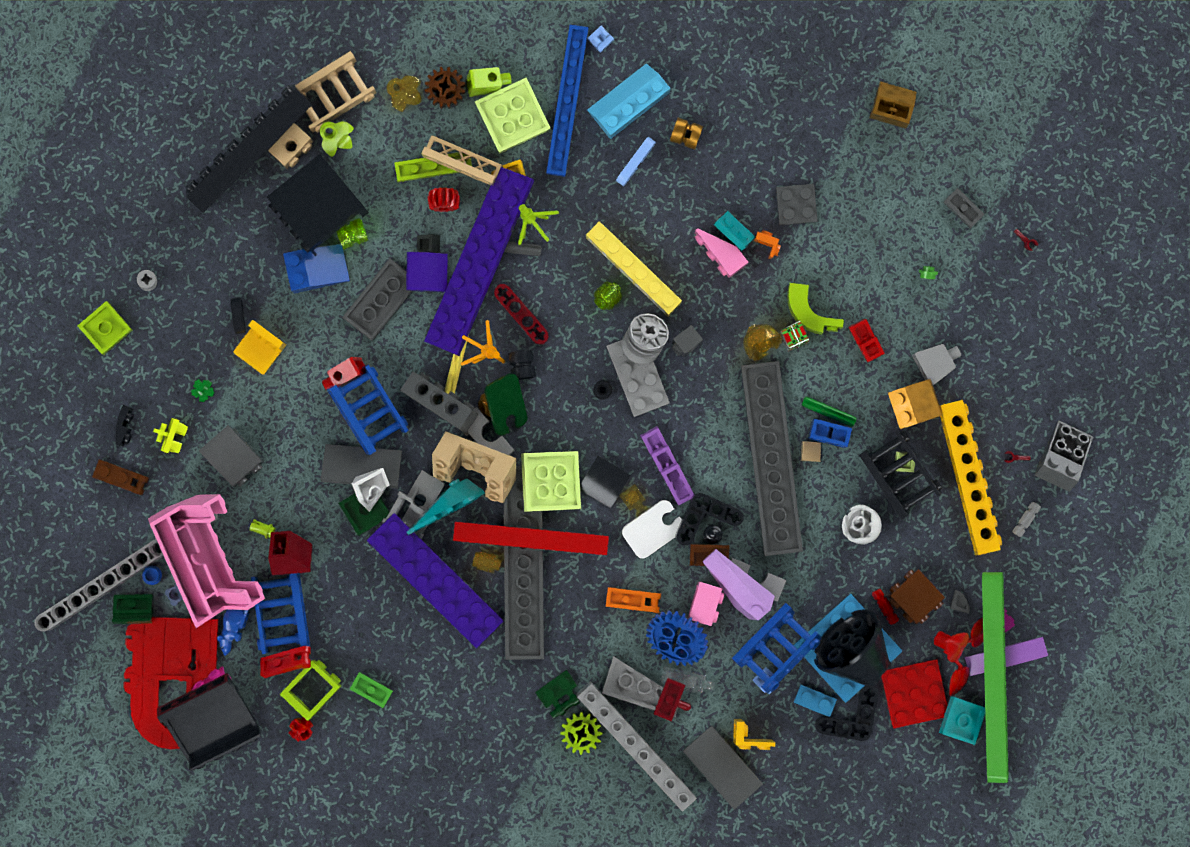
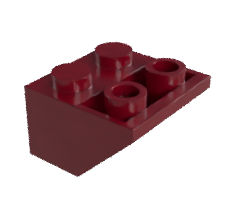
M292 531L271 532L268 555L271 574L284 575L311 572L312 543Z

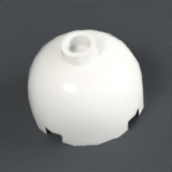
M866 505L852 507L848 516L845 515L843 518V534L850 541L857 544L873 542L879 536L882 527L878 513Z

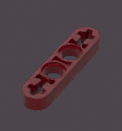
M506 284L498 285L494 290L496 299L534 343L538 345L545 344L549 338L547 330ZM500 288H501L502 290H505V289L508 290V291L506 292V294H507V296H508L509 298H510L512 295L514 296L513 299L509 300V302L507 303V305H505V304L503 303V302H506V301H507V300L505 299V297H504V296H501V297L498 296V295H499V291H498V290H499ZM513 302L521 305L519 312L514 313L510 310V305ZM528 316L533 319V324L530 327H525L522 324L524 317ZM536 324L539 325V327L536 328L539 333H545L543 335V341L541 339H535L537 335L534 331H532L531 334L528 332L529 330H532L536 326Z

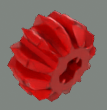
M447 187L430 190L428 196L429 209L435 212L457 210L460 204L458 191Z

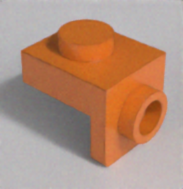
M767 231L757 232L754 242L772 247L769 259H772L774 255L777 256L781 245H778L779 239L772 237L773 234Z

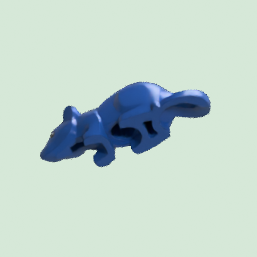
M228 609L224 614V628L222 634L217 639L225 656L231 651L232 641L234 639L236 642L241 640L242 633L239 631L246 626L249 617L248 610Z

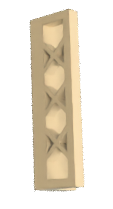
M431 136L427 147H424L422 151L424 158L490 186H493L502 167L499 163L435 136ZM434 141L442 144L444 151L439 153L432 150L431 147ZM456 150L460 153L461 159L455 160L449 157L447 153ZM475 158L479 166L472 167L467 165L465 160ZM491 165L496 167V170L491 175L484 172L483 167Z

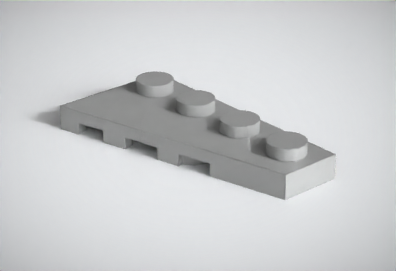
M613 656L602 694L655 711L664 687ZM677 707V709H676L675 714H674L673 717H676V714H677V711H678V707Z

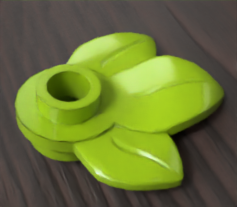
M344 121L336 124L333 122L323 123L320 127V135L323 138V150L333 157L337 147L351 149L352 140L348 134L353 131V126ZM332 128L333 130L331 133H326V129Z

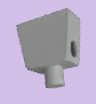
M941 344L913 354L912 357L924 379H931L932 385H934L956 368L953 360L961 357V352L957 346L947 350L945 345Z

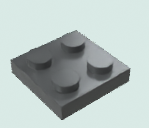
M814 184L776 187L779 226L818 222Z

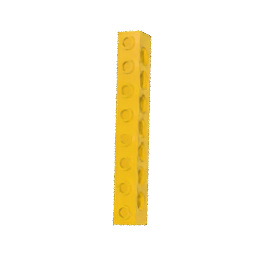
M963 400L940 405L943 414L940 418L975 555H982L1001 550L1002 540L995 529L997 527V520L995 515L992 516L990 509L993 508L992 500L990 497H987V481L981 474L983 465L981 460H978L976 454L978 452V445L976 441H973V426L971 422H968L967 415H969L968 406L963 403ZM954 416L959 417L961 420L959 427L954 426L952 423ZM959 435L965 437L966 442L964 445L958 444L957 437ZM964 453L970 456V462L968 464H965L962 461V455ZM968 472H972L975 475L973 483L967 481L966 476ZM973 491H977L980 495L977 502L971 498ZM979 509L984 512L982 520L976 517V512ZM983 528H986L989 531V536L987 539H984L981 536V530Z

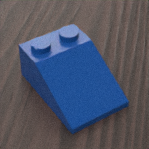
M342 244L317 247L314 249L317 253L316 256L311 251L307 253L304 249L284 253L283 256L291 291L295 294L350 281Z

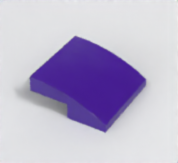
M407 252L406 290L445 292L447 289L448 254Z

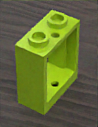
M312 660L311 667L303 669L280 693L307 721L342 687L339 684L341 680L334 673L330 675L325 670L327 666L320 660L317 662ZM313 668L333 688L310 710L291 690Z

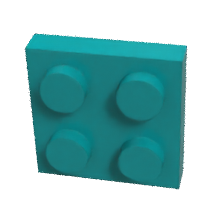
M951 696L939 733L975 745L985 716V707Z

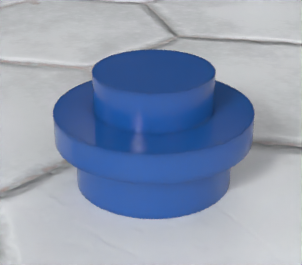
M148 566L144 569L142 577L145 583L155 585L161 581L162 572L156 566Z

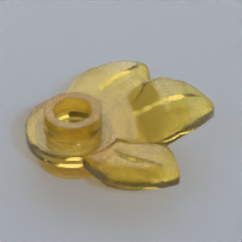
M405 76L402 79L394 78L388 82L387 92L392 96L391 101L395 109L403 112L406 104L417 105L422 102L418 90H416L421 83L418 78ZM395 84L400 87L399 91L393 89Z

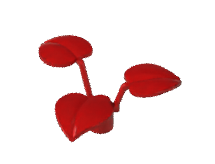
M983 617L974 624L970 638L965 632L950 636L942 631H939L934 638V645L944 649L948 661L955 662L958 665V669L951 676L949 696L957 694L968 681L969 668L967 666L963 667L958 659L968 643L972 642V647L976 648L984 642Z

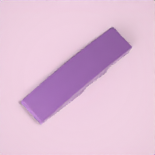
M656 426L640 435L677 505L679 506L690 500L694 493L659 428Z
M1043 637L1005 646L1006 667L1048 656ZM984 652L965 657L970 676L984 673Z

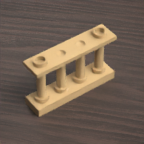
M351 51L295 85L305 96V93L308 91H315L329 112L319 119L312 107L306 111L313 122L308 126L312 133L315 131L319 133L323 123L331 122L363 101L365 103L371 101L375 97L374 94L377 93L373 86L367 89L355 70L354 63L356 59ZM342 70L348 71L361 92L352 99L338 78V73ZM326 80L332 81L345 102L336 109L322 89V83Z

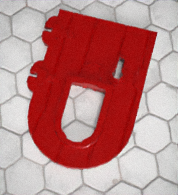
M152 617V623L130 624L127 627L126 635H132V639L126 638L125 644L127 649L133 652L132 666L128 667L124 673V679L130 678V682H123V687L127 694H131L130 707L133 723L140 735L149 743L160 748L179 749L168 728L160 723L157 718L160 680L174 679L186 681V693L192 691L193 686L197 682L205 680L214 669H217L219 619H210L196 628L192 618ZM193 649H196V661H195L196 669H195V670H193V669L191 668V666H190L191 663L193 662V660H192V651H193Z

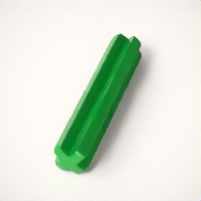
M804 397L802 401V406L851 427L855 425L857 418L853 415L809 397Z

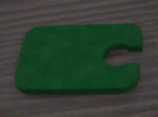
M509 373L485 387V397L496 434L503 436L510 432L509 427L506 425V419L509 415H514L516 428L523 426L527 422L528 416L519 380L515 374Z

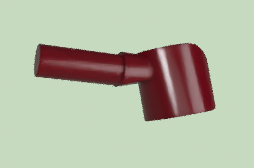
M1018 229L1014 231L1025 243L1024 247L1026 250L1033 251L1029 247L1030 242L1038 246L1036 240H1029Z
M1010 451L1004 453L1012 455V460H1004L1006 463H1011L1013 460L1030 461L1031 459L1030 456L1014 455Z

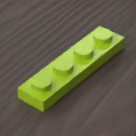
M459 152L448 154L449 157L455 160L461 159ZM426 158L394 162L397 182L459 173ZM471 158L465 160L467 165L472 166Z

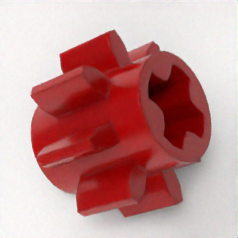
M304 717L295 718L289 725L291 728L289 735L293 739L295 738L297 742L309 739L313 733L310 729L313 727V724Z

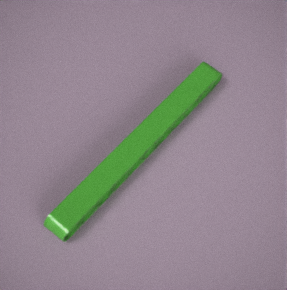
M983 572L982 600L988 783H1008L1003 572Z

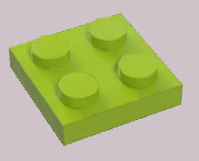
M108 301L104 302L78 325L79 329L102 355H105L133 331Z

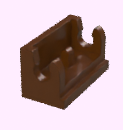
M690 544L689 566H705L703 560L715 549L729 559V545Z

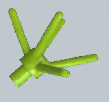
M525 204L520 205V217L523 219V225L518 245H521L523 239H525L526 226L531 223L548 242L549 238L535 222L536 217L547 220L549 217L546 215L559 214V211L533 212Z

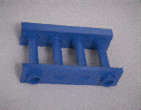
M365 365L362 367L365 373L343 387L332 385L326 390L366 455H371L376 452L374 448L376 443L398 429L404 433L409 430L406 427L408 422L404 416L398 414L378 381V373L375 368ZM370 379L375 390L356 402L347 404L344 399L345 394ZM380 396L385 406L365 419L357 420L354 415L356 410ZM390 412L395 422L374 436H367L364 431L366 426Z
M300 573L289 574L287 578L258 582L262 589L286 585L292 589L290 597L261 601L255 605L260 639H257L258 650H261L262 654L269 653L268 647L291 643L300 644V647L310 646ZM251 577V581H258V578ZM290 604L294 606L295 614L292 616L264 620L262 609ZM287 624L297 625L298 633H295V635L266 639L265 628Z
M787 603L732 657L741 668L747 665L765 682L761 688L767 694L770 691L776 690L779 682L811 649H816L822 639L816 631L810 635L793 619L795 612ZM784 624H788L805 640L798 649L780 633V628ZM770 638H775L792 654L785 663L766 646V642ZM761 651L778 668L771 677L752 660L757 652Z

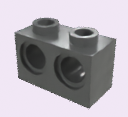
M690 325L673 339L671 348L677 356L682 355L684 358L702 344L703 339L695 328Z

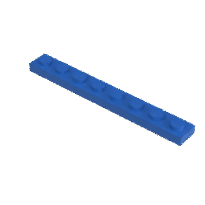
M569 26L546 172L549 175L566 176L588 27Z

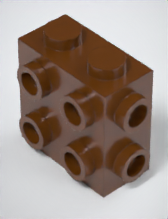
M910 569L903 576L905 579L900 584L897 582L889 589L891 591L888 594L891 598L889 602L896 609L900 608L904 612L902 616L909 623L918 624L920 622L922 624L930 617L928 615L933 609L936 611L943 605L942 600L945 597L919 569L914 571Z

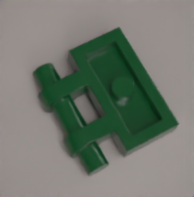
M567 670L535 692L546 708L551 704L554 705L556 709L550 712L553 719L559 715L563 716L566 710L580 703V700L572 691L578 685ZM567 694L570 699L560 705L558 699Z

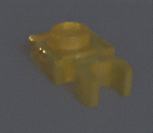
M635 484L619 495L630 511L634 508L636 509L637 517L640 515L641 510L647 511L649 509L647 506L642 505V502L646 499Z

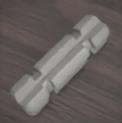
M1035 502L1030 503L1028 510L1024 512L1018 525L1012 531L1016 536H1023L1025 528L1029 527L1035 518V513L1039 512L1041 506Z

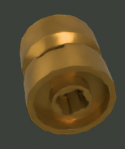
M677 118L670 141L677 144L683 142L686 147L695 150L703 126L696 123L690 125L687 120ZM687 130L692 131L689 139L685 138Z

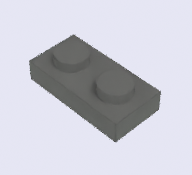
M958 188L943 202L969 228H972L985 215Z

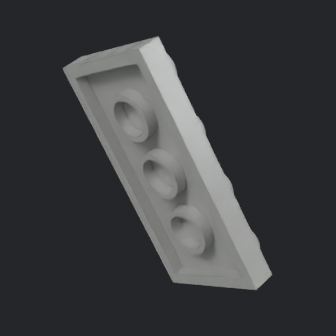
M622 340L606 346L634 417L670 404L654 362L639 364L630 360L623 352Z

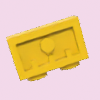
M252 320L248 325L251 329L233 353L264 375L286 344Z
M734 719L733 742L735 745H738L739 749H751V746H757L760 750H770L771 746L775 747V742L772 739H744V737H748V725L742 719Z

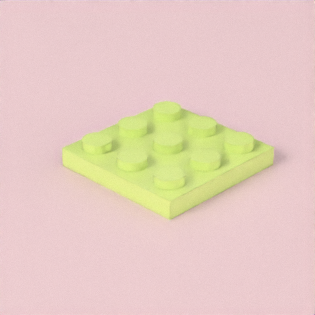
M527 78L475 101L499 154L551 130Z
M578 451L521 454L524 512L581 509Z

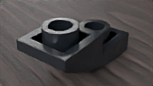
M126 405L122 406L116 424V444L122 447L128 444L132 438V434H130L132 429L126 427V424L131 423L134 417L132 413L134 409Z

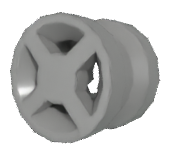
M143 270L137 276V283L142 290L151 291L157 285V278L152 271Z

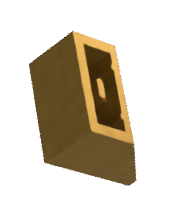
M880 81L869 118L906 129L910 123L917 92Z

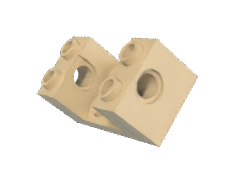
M449 432L444 433L432 454L433 477L440 481L451 483L460 466L467 470L481 473L485 476V482H487L485 497L492 501L504 503L516 481V458Z

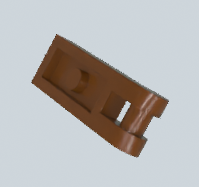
M100 459L92 476L95 479L142 496L145 491L143 490L144 485L149 480L147 476ZM134 478L138 480L136 487L131 485Z

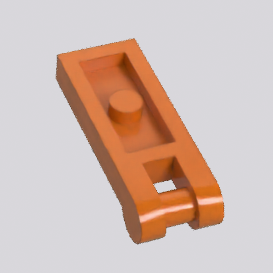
M608 587L606 607L659 613L660 607H658V602L661 599V594ZM645 598H651L650 606L645 605Z

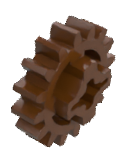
M440 67V72L434 69V76H427L430 82H425V86L429 87L425 89V93L430 94L427 97L428 100H433L434 106L439 103L441 109H443L444 105H447L448 109H450L452 103L457 106L456 100L462 101L463 97L461 94L466 93L465 89L462 88L466 86L465 82H460L463 76H457L458 72L456 69L451 72L450 67L446 71ZM451 78L457 82L458 86L452 84ZM446 81H447V84H448V87H449V88H446V90L444 91V94H443L442 87L445 86ZM433 90L439 92V98L435 96ZM454 94L452 98L447 99L450 95Z

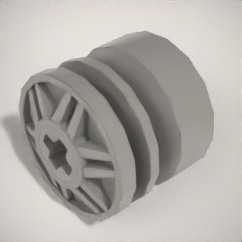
M649 313L638 315L633 319L622 339L623 352L635 363L649 364L655 361L668 340L669 331L667 325L656 315Z

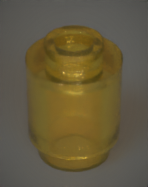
M476 551L472 566L477 567V570L494 574L495 570L499 571L502 560L498 559L499 555Z

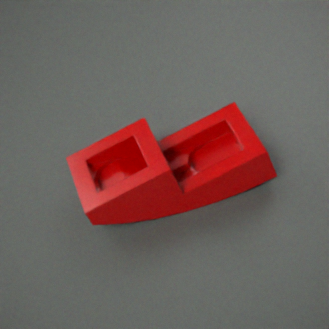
M864 318L848 327L867 362L885 354L877 337L874 336L867 319Z

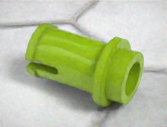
M255 519L249 529L264 535L266 539L270 538L271 532L276 530L272 524L267 525Z

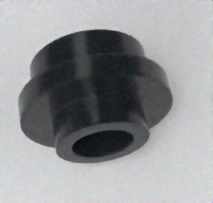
M598 381L594 385L593 393L598 399L605 400L611 396L612 386L607 381ZM605 387L606 393L601 394L599 388Z

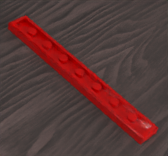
M455 522L453 541L598 555H607L609 536L464 522Z

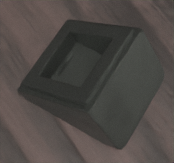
M418 235L417 252L440 253V235Z

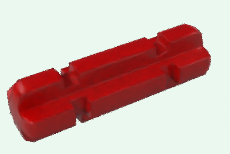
M877 589L872 592V596L878 601L877 604L884 616H887L888 623L893 625L898 622L899 618L896 613H893L894 610L887 598H884L882 590Z

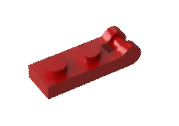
M301 646L260 658V676L268 678L300 668H310L311 660L309 655L311 654V648L309 646Z

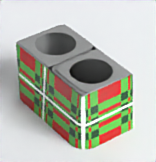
M800 320L780 332L788 351L809 343L808 336Z

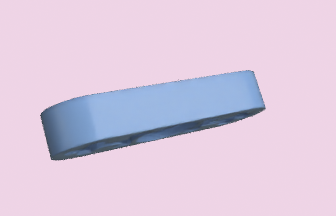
M650 137L646 138L616 179L622 186L627 184L638 169L637 167L640 162L644 161L655 146L656 142Z

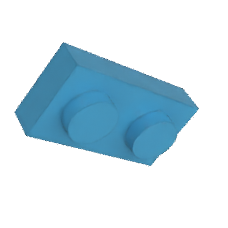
M801 684L794 699V703L828 717L831 716L837 701L833 697Z

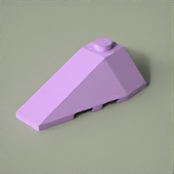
M717 549L703 560V563L733 606L748 619L759 620L771 610L775 596Z

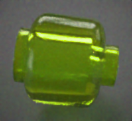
M604 282L594 292L595 304L602 310L613 309L622 299L621 287L615 282Z

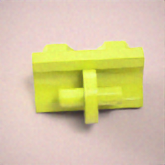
M171 418L167 432H165L167 424L164 423L161 424L160 430L154 428L153 432L158 433L156 441L162 442L163 436H165L161 451L179 453L182 443L173 441L175 433L185 436L188 426L180 423V420Z

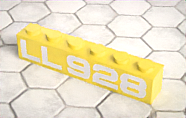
M600 221L586 234V239L666 316L669 317L682 303V300Z

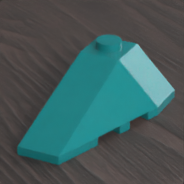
M467 478L462 481L459 479L449 483L450 487L412 525L407 534L410 535L471 504L485 494L484 490Z

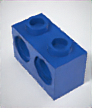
M813 419L808 439L846 448L848 447L852 428Z

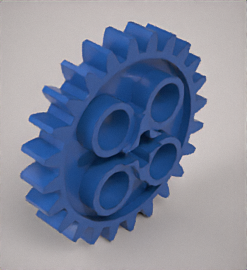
M668 610L667 614L662 611L660 615L656 614L651 619L646 629L648 631L646 636L649 637L647 642L653 644L651 649H657L656 655L662 654L663 660L666 657L669 658V663L675 661L676 665H679L682 662L684 666L687 663L693 665L694 661L698 663L708 648L706 646L708 640L705 639L707 634L702 633L704 628L697 627L699 622H691L692 617L685 618V613L679 616L678 611L674 615L670 610Z

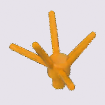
M488 320L485 322L487 344L481 345L465 335L462 336V339L481 349V354L461 362L462 366L471 362L476 364L486 358H495L501 363H505L496 347L493 346Z

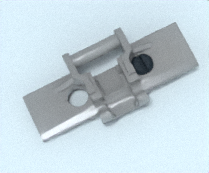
M422 470L408 495L399 491L396 502L382 522H385L393 513L397 515L403 503L407 500L411 504L402 521L411 528L436 501L445 483ZM427 526L415 532L421 539Z

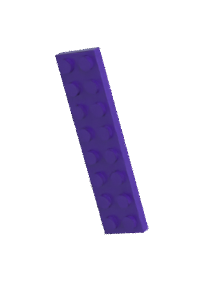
M393 513L366 541L477 648L504 620L415 532L408 535L407 531L410 528Z

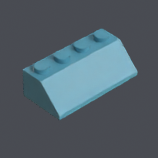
M645 64L588 108L587 111L606 135L612 139L670 93V87L659 73L648 64Z

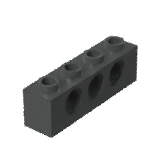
M412 372L400 391L466 434L478 416L473 411L475 407L467 401L461 403L458 401L460 397L451 391L447 394L443 391L445 387L439 383H430V378L422 372L419 375ZM428 388V392L423 395V390ZM443 397L442 403L437 405L438 399ZM458 407V411L452 414V410Z

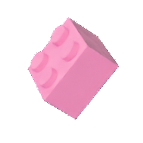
M698 582L688 618L692 617V621L712 626V623H716L719 612L716 611L717 605L722 604L724 593L721 592L722 588Z

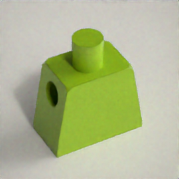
M499 67L469 70L466 77L469 97L494 93L500 90L502 85L511 84L510 73L500 74Z

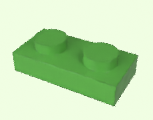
M361 672L358 673L350 687V690L382 708L385 707L393 690Z

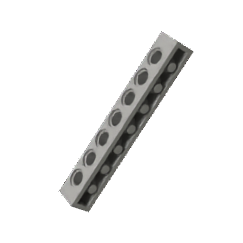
M591 681L576 694L577 698L682 812L697 799L694 793Z

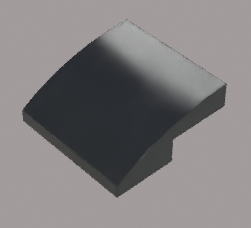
M597 456L580 484V490L611 509L631 475Z

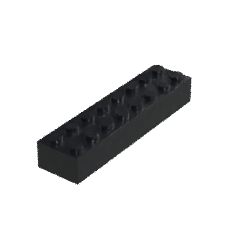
M294 84L291 87L289 85L286 86L281 92L282 96L278 100L273 99L267 106L268 110L264 114L260 112L254 118V124L251 127L246 126L240 132L241 137L237 141L233 139L227 145V151L224 154L220 152L213 159L214 164L210 168L206 166L199 173L200 178L197 181L193 179L186 186V198L202 213L312 106L311 101Z

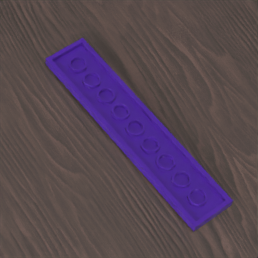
M503 167L500 168L493 186L491 185L424 342L460 356L466 340L462 339V336L468 337L520 216L519 206L525 204L534 183L532 178Z

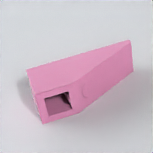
M696 229V241L700 246L704 244L708 250L706 254L712 261L716 260L719 264L717 268L723 276L727 275L730 278L748 264V261L736 246L705 231Z

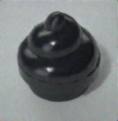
M709 525L705 528L703 536L708 543L716 544L721 541L723 532L719 526Z

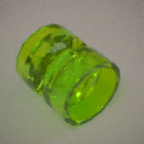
M361 218L350 221V225L345 224L336 232L343 250L353 247L355 242L361 244L369 241Z

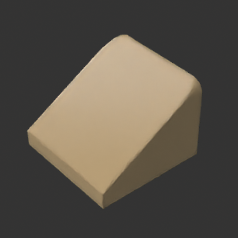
M802 441L801 461L820 462L821 443Z

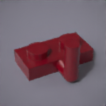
M667 678L653 714L672 722L677 707L684 711H689L691 705L680 700L686 685Z

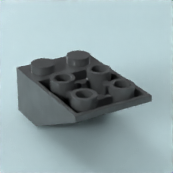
M1058 420L1034 476L1070 492L1080 479L1093 436Z

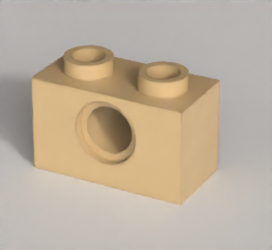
M294 123L268 151L288 169L289 167H294L299 162L298 157L302 153L306 154L312 148L311 144L313 141ZM290 144H297L296 150L288 151Z

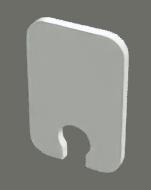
M659 501L623 527V537L639 558L648 557L675 538L676 531L682 520L680 516L670 525H665L662 522L663 515L674 510L669 501Z

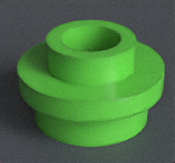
M923 266V269H919L920 278L935 279L936 275H938L935 267Z

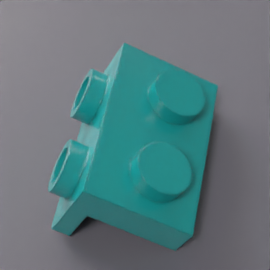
M728 211L714 224L741 251L755 238Z

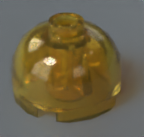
M755 324L748 328L743 340V347L750 359L754 361L761 360L769 355L765 352L773 347L777 349L780 346L782 337L771 325Z

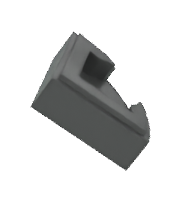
M955 590L950 609L969 614L970 606L966 597L961 592Z

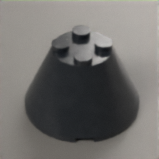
M862 609L851 612L852 616L845 620L840 618L826 630L821 637L819 646L814 651L817 654L814 663L823 672L862 685L870 684L874 686L879 682L880 677L885 671L891 667V662L889 661L878 616L871 610Z

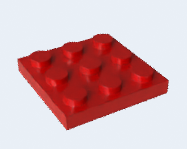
M937 659L888 669L881 676L893 729L944 718L947 701Z

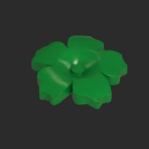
M198 379L193 385L196 389L191 390V395L195 398L199 397L200 402H205L208 400V396L213 397L215 394L213 388H210L212 382L210 380H203L202 384Z

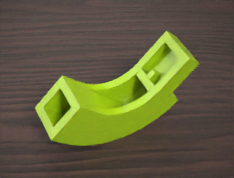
M789 283L787 292L788 306L794 319L797 322L800 320L803 328L816 334H822L824 327H826V331L838 332V329L843 328V319L821 317L811 310L808 304L809 285Z

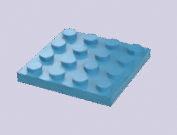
M850 593L813 626L808 633L812 635L816 631L822 637L826 630L840 618L845 620L852 616L851 612L864 608ZM882 629L889 661L891 662L902 650ZM801 637L794 646L798 649L805 640ZM811 649L804 656L845 703L865 686L821 671L814 663L817 655L814 652L815 649Z

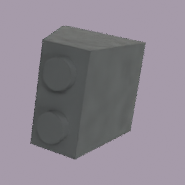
M229 425L199 450L233 487L237 485L241 487L248 481L247 477L251 473L256 474L263 468L261 465L264 463L263 459L242 435Z

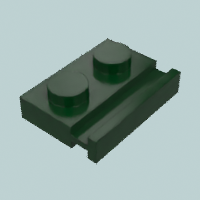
M153 594L114 595L112 623H152Z

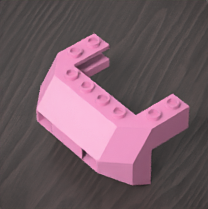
M220 494L196 495L166 507L148 518L152 531L196 628L225 609L249 610L265 599L263 589L258 581H235L233 571L229 567L225 553L219 545L218 537L212 529L210 523L215 520L214 514L227 513L225 501Z

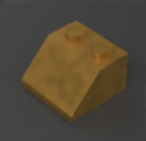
M931 379L888 393L900 429L943 415Z

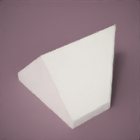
M383 468L357 476L352 482L358 501L369 512L384 490L390 486Z

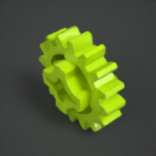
M580 712L579 717L573 713L572 720L567 717L568 724H562L565 731L560 732L561 735H565V738L561 741L568 743L566 749L572 747V753L579 750L580 755H582L583 750L590 753V747L596 749L595 742H601L597 737L602 735V732L597 730L601 727V724H595L597 718L595 717L591 720L590 713L584 717L583 712ZM583 720L581 725H572L576 721ZM589 723L594 728V734L588 730ZM585 725L584 733L587 735L582 736L579 739V741H577L578 733H576V731H580L581 728H583V726ZM568 732L573 734L575 738L574 743L569 739ZM591 741L588 745L580 746L581 742Z

